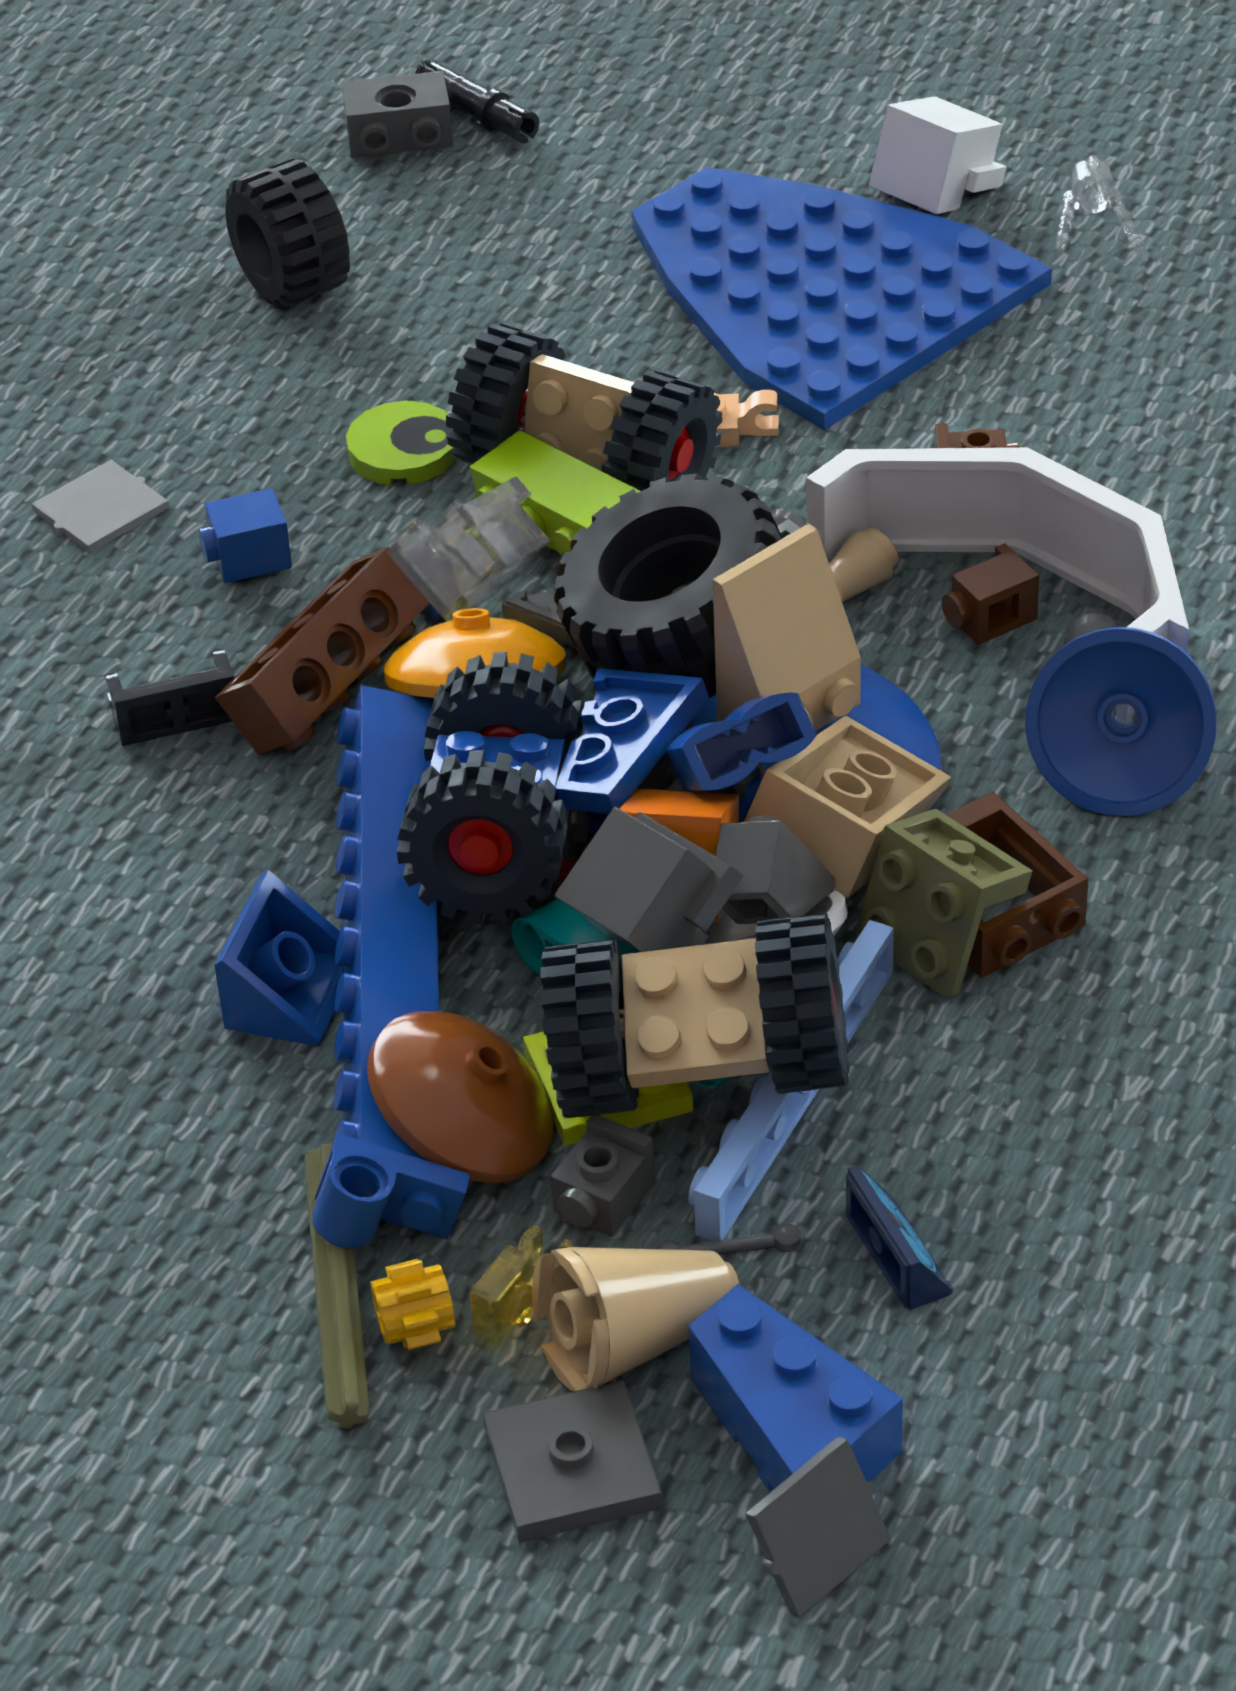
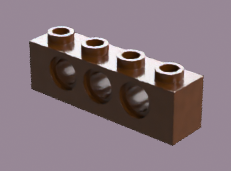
M388 546L356 559L311 601L215 698L257 755L279 747H283L286 752L292 751L305 743L315 733L316 730L312 723L319 716L322 717L330 714L346 702L350 696L346 688L353 681L357 682L366 678L381 666L383 659L380 654L386 647L390 648L399 644L415 631L416 625L413 620L425 609L429 602Z

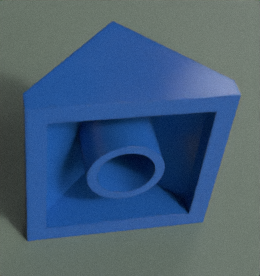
M269 870L261 874L214 965L224 1029L315 1046L320 1043L335 1012L336 989L339 978L344 973V966L335 964L336 944L340 931Z

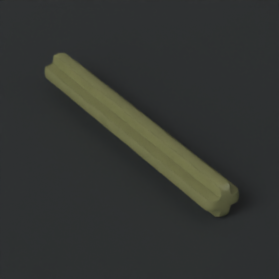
M322 1143L319 1149L308 1150L304 1157L326 1415L330 1421L337 1423L339 1429L350 1430L354 1424L365 1423L369 1417L367 1379L354 1248L338 1247L327 1242L317 1233L312 1223L316 1191L332 1147L330 1143Z

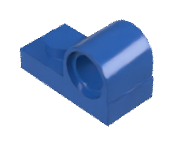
M336 1133L316 1191L312 1223L317 1233L327 1242L338 1247L350 1249L363 1247L371 1242L381 1219L448 1239L466 1195L470 1174Z

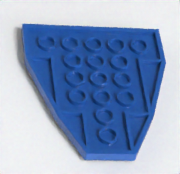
M706 167L631 211L632 228L666 290L740 379L757 391H776L777 403L823 430H826L1051 285V267L972 225L818 185Z

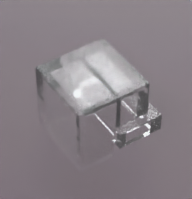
M515 476L466 504L460 498L454 500L433 523L427 526L421 520L414 522L386 552L448 622L453 620L452 614L454 612L476 608L493 598L550 539L520 506L531 495V492Z

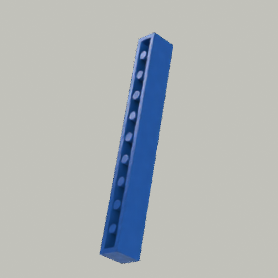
M361 685L354 708L343 709L337 730V744L345 745L346 749L341 754L336 778L337 786L345 788V792H343L339 802L336 817V829L345 831V836L340 841L336 858V873L345 875V880L342 881L338 891L335 917L345 920V926H342L339 932L335 951V964L344 966V973L341 974L338 981L334 1005L335 1012L344 1013V1021H341L334 1047V1059L344 1062V1070H341L334 1093V1110L343 1111V1120L340 1121L336 1133L426 1160L396 1134L380 1112L370 1089L367 1061L369 1051L375 1039L387 1024L395 1018L418 1011L439 1012L437 899L429 906L423 903L418 898L421 883L409 887L403 878L406 863L398 864L397 859L399 844L397 838L409 793L414 783L420 784L422 773L431 764V760L425 761L424 745L426 737L424 736L433 706V699Z

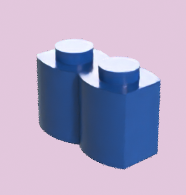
M787 692L752 699L737 707L726 720L701 724L690 728L680 734L666 751L685 791L719 790L740 782L758 764L779 762L797 755L814 740L817 734L799 694Z

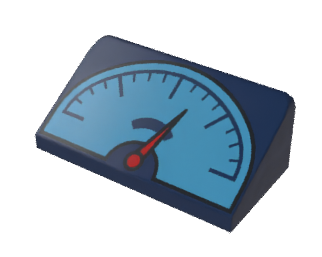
M858 1165L848 1168V1174H846V1217L904 1308L908 1307L909 1310L951 1295L953 1293L952 1286L896 1200Z

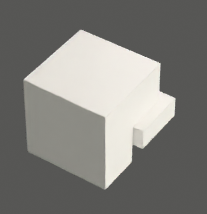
M935 96L888 104L869 186L934 214L957 210L961 205L964 189L974 193L998 188L1003 184L1007 167L994 162L1003 124Z

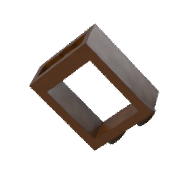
M994 791L946 814L1032 870L1027 889L1035 896L1034 898L986 922L982 919L980 920L968 966L980 978L1004 966L1014 965L1026 955L1057 939L1069 937L1078 928L1086 925L1088 878Z

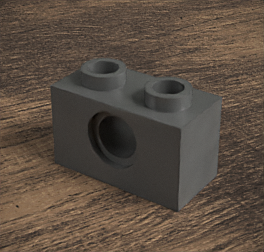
M443 71L341 82L351 158L453 147L450 104Z

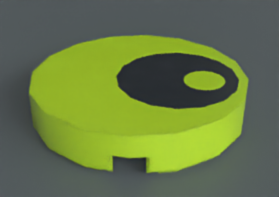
M406 400L384 403L363 412L351 423L346 434L350 465L360 476L378 484L392 485V478H406L407 485L422 483L441 475L456 460L452 453L454 447L449 446L447 436L452 431L451 428L446 427V415L448 413L429 403Z

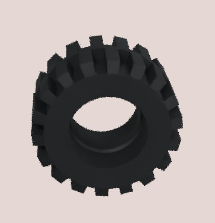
M292 158L234 180L229 184V189L226 190L225 215L229 238L244 274L264 300L269 304H273L278 309L288 308L340 287L341 284L346 282L348 272H350V250L346 228L332 194L310 166L308 167L300 159L295 160Z

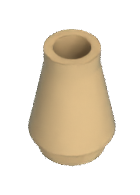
M869 527L863 532H853L829 563L842 603L890 579L893 575V568L899 563V556L893 543L881 531Z

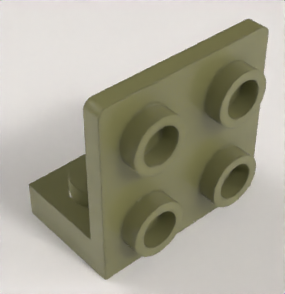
M936 808L885 825L856 929L857 938L859 937L869 920L893 927V963L943 997H953L960 992L984 908L1025 894L1032 870Z

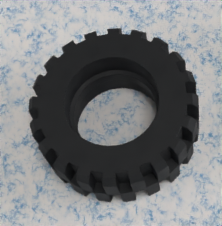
M698 474L681 475V479L674 482L663 478L650 482V488L640 492L632 489L619 496V503L610 509L604 506L592 516V524L587 529L580 528L570 544L572 551L564 552L557 571L558 577H556L554 585V601L557 605L556 612L593 679L598 668L703 678L710 698L716 696L713 579L778 542L783 537L766 503L759 500L758 495L746 486L738 483L734 484L731 480L711 475L708 481ZM693 582L684 589L672 595L662 598L664 595L671 592L672 590L687 583Z

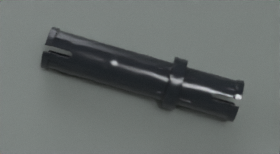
M433 59L425 60V64L434 71L423 64L418 66L415 74L443 71L449 104L478 119L476 122L479 126L489 131L494 129L501 131L521 144L528 143L529 140L527 136L520 132L532 139L536 136L540 125L539 117L534 112L512 103L509 100L508 94L498 89H485L457 72L449 70Z

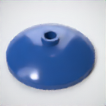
M1112 627L1095 630L1073 639L1054 653L1046 662L1033 683L1028 697L1025 715L1026 737L1037 768L1046 781L1064 798L1083 809L1110 816H1134L1158 810L1172 803L1188 791L1204 771L1214 747L1217 731V710L1211 687L1204 673L1182 648L1172 641L1146 630ZM1120 704L1130 705L1136 712V720L1129 724L1120 723L1114 716V708Z

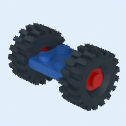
M494 652L490 665L484 664L481 655L468 660L465 674L457 666L448 674L446 685L440 684L435 694L424 736L426 737L424 745L425 761L431 760V764L422 773L420 784L414 783L409 793L397 838L399 840L397 859L398 864L406 863L403 878L407 885L411 887L421 883L418 898L427 906L435 899L443 902L440 914L454 919L458 909L469 912L467 923L481 925L483 914L493 913L495 924L509 922L511 909L514 907L523 917L533 911L535 898L544 902L551 893L553 881L557 882L568 824H564L566 809L563 800L557 801L558 796L555 786L571 741L581 737L584 728L581 718L584 703L583 700L574 702L576 688L569 679L560 685L556 683L557 668L549 663L545 664L542 671L532 668L534 656L521 653L519 664L508 663L507 652Z

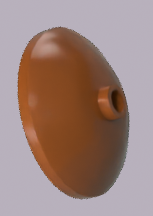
M418 1011L404 1014L388 1023L372 1044L368 1055L367 1074L374 1100L383 1117L396 1134L427 1161L470 1174L469 1180L502 1183L527 1175L547 1154L553 1140L554 1118L546 1090L538 1074L523 1054L494 1030L461 1015L437 1011Z

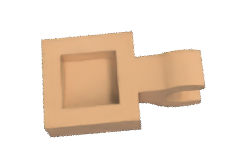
M760 390L754 392L743 403H739V393H714V395L719 396L721 403L717 411L722 412V423L717 427V432L722 433L720 445L716 447L739 446V436L779 435V415L764 416L760 414L762 412L777 411L776 391Z

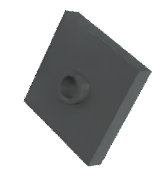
M624 1380L604 1384L596 1389L591 1387L483 1413L485 1433L518 1543L663 1508L662 1492Z

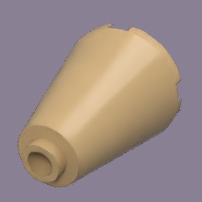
M560 1247L551 1251V1254L542 1255L536 1262L532 1280L533 1311L535 1322L548 1319L554 1342L542 1344V1348L558 1380L570 1391H579L591 1387L596 1389L598 1386L604 1385L689 1340L688 1326L739 1284L732 1265L724 1262L716 1252L709 1250Z

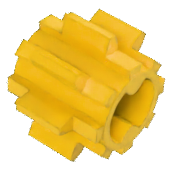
M414 1259L386 1266L387 1277L371 1281L373 1304L385 1344L389 1345L402 1341L404 1348L407 1347L408 1350L441 1342L439 1331L455 1328L453 1304L441 1265L437 1264L424 1268L422 1260Z

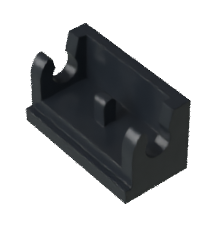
M225 650L211 651L216 669L122 689L117 672L105 675L109 690L107 694L108 702L121 745H131L233 722L215 698L235 678Z

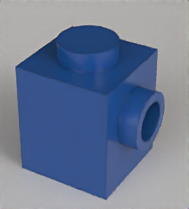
M273 488L204 503L208 527L198 529L200 544L206 563L216 561L224 583L292 568L287 522Z

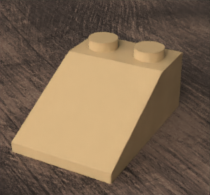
M810 524L803 526L713 579L717 721L726 720L737 707L752 699L793 692L799 694L815 731L838 717L845 716L853 708L861 704V656L818 530Z
M845 715L817 734L803 751L791 758L775 763L766 770L744 822H748L750 818L755 816H768L782 820L836 879L834 890L849 898L870 881L885 825L929 811L946 790L952 777Z

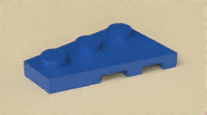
M598 668L593 680L597 691L593 701L585 702L581 714L584 723L581 737L571 741L555 786L558 799L563 800L565 809L594 812L596 814H610L614 806L620 809L667 752L666 750L669 745L683 732L708 701L709 696L703 678Z

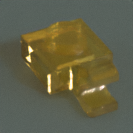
M536 1225L528 1228L520 1237L518 1248L507 1245L469 1292L474 1337L499 1348L515 1326L520 1328L525 1326L533 1316L532 1280L536 1262L542 1255L551 1254L540 1253L543 1248L542 1228ZM565 1239L558 1248L573 1247V1241Z

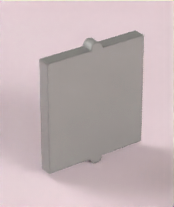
M113 460L107 461L32 503V510L54 526L56 535H66L88 553L169 508L168 500L147 486L144 477L133 476Z

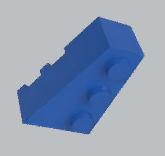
M737 1284L688 1326L691 1380L734 1442L739 1441L758 1469V1476L768 1491L778 1487L836 1437L848 1439L864 1479L869 1482L902 1453L903 1398L741 1285Z

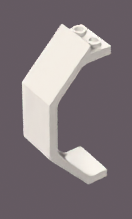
M1029 448L845 449L806 478L807 524L812 525L818 530L829 563L853 532H863L869 527L875 528L886 535L893 543L897 552H995V547L1005 543L1016 554L1130 613L1135 620L1127 626L1128 628H1137L1158 634L1172 641L1188 653L1189 627L1161 515ZM1120 704L1117 705L1115 718L1120 723L1129 724L1136 720V712L1130 705Z

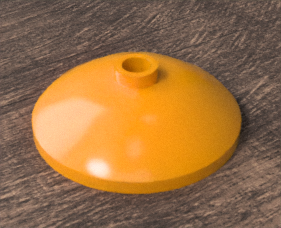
M471 608L454 612L452 614V621L424 629L395 650L384 664V679L387 686L395 691L414 696L435 698L440 684L446 685L448 674L458 666L465 674L468 660L481 655L485 665L491 664L494 652H507L508 663L519 664L521 653L534 656L532 668L542 671L545 664L549 663L558 669L557 677L566 670L567 659L565 649L550 636L516 620L489 617V611L486 609Z

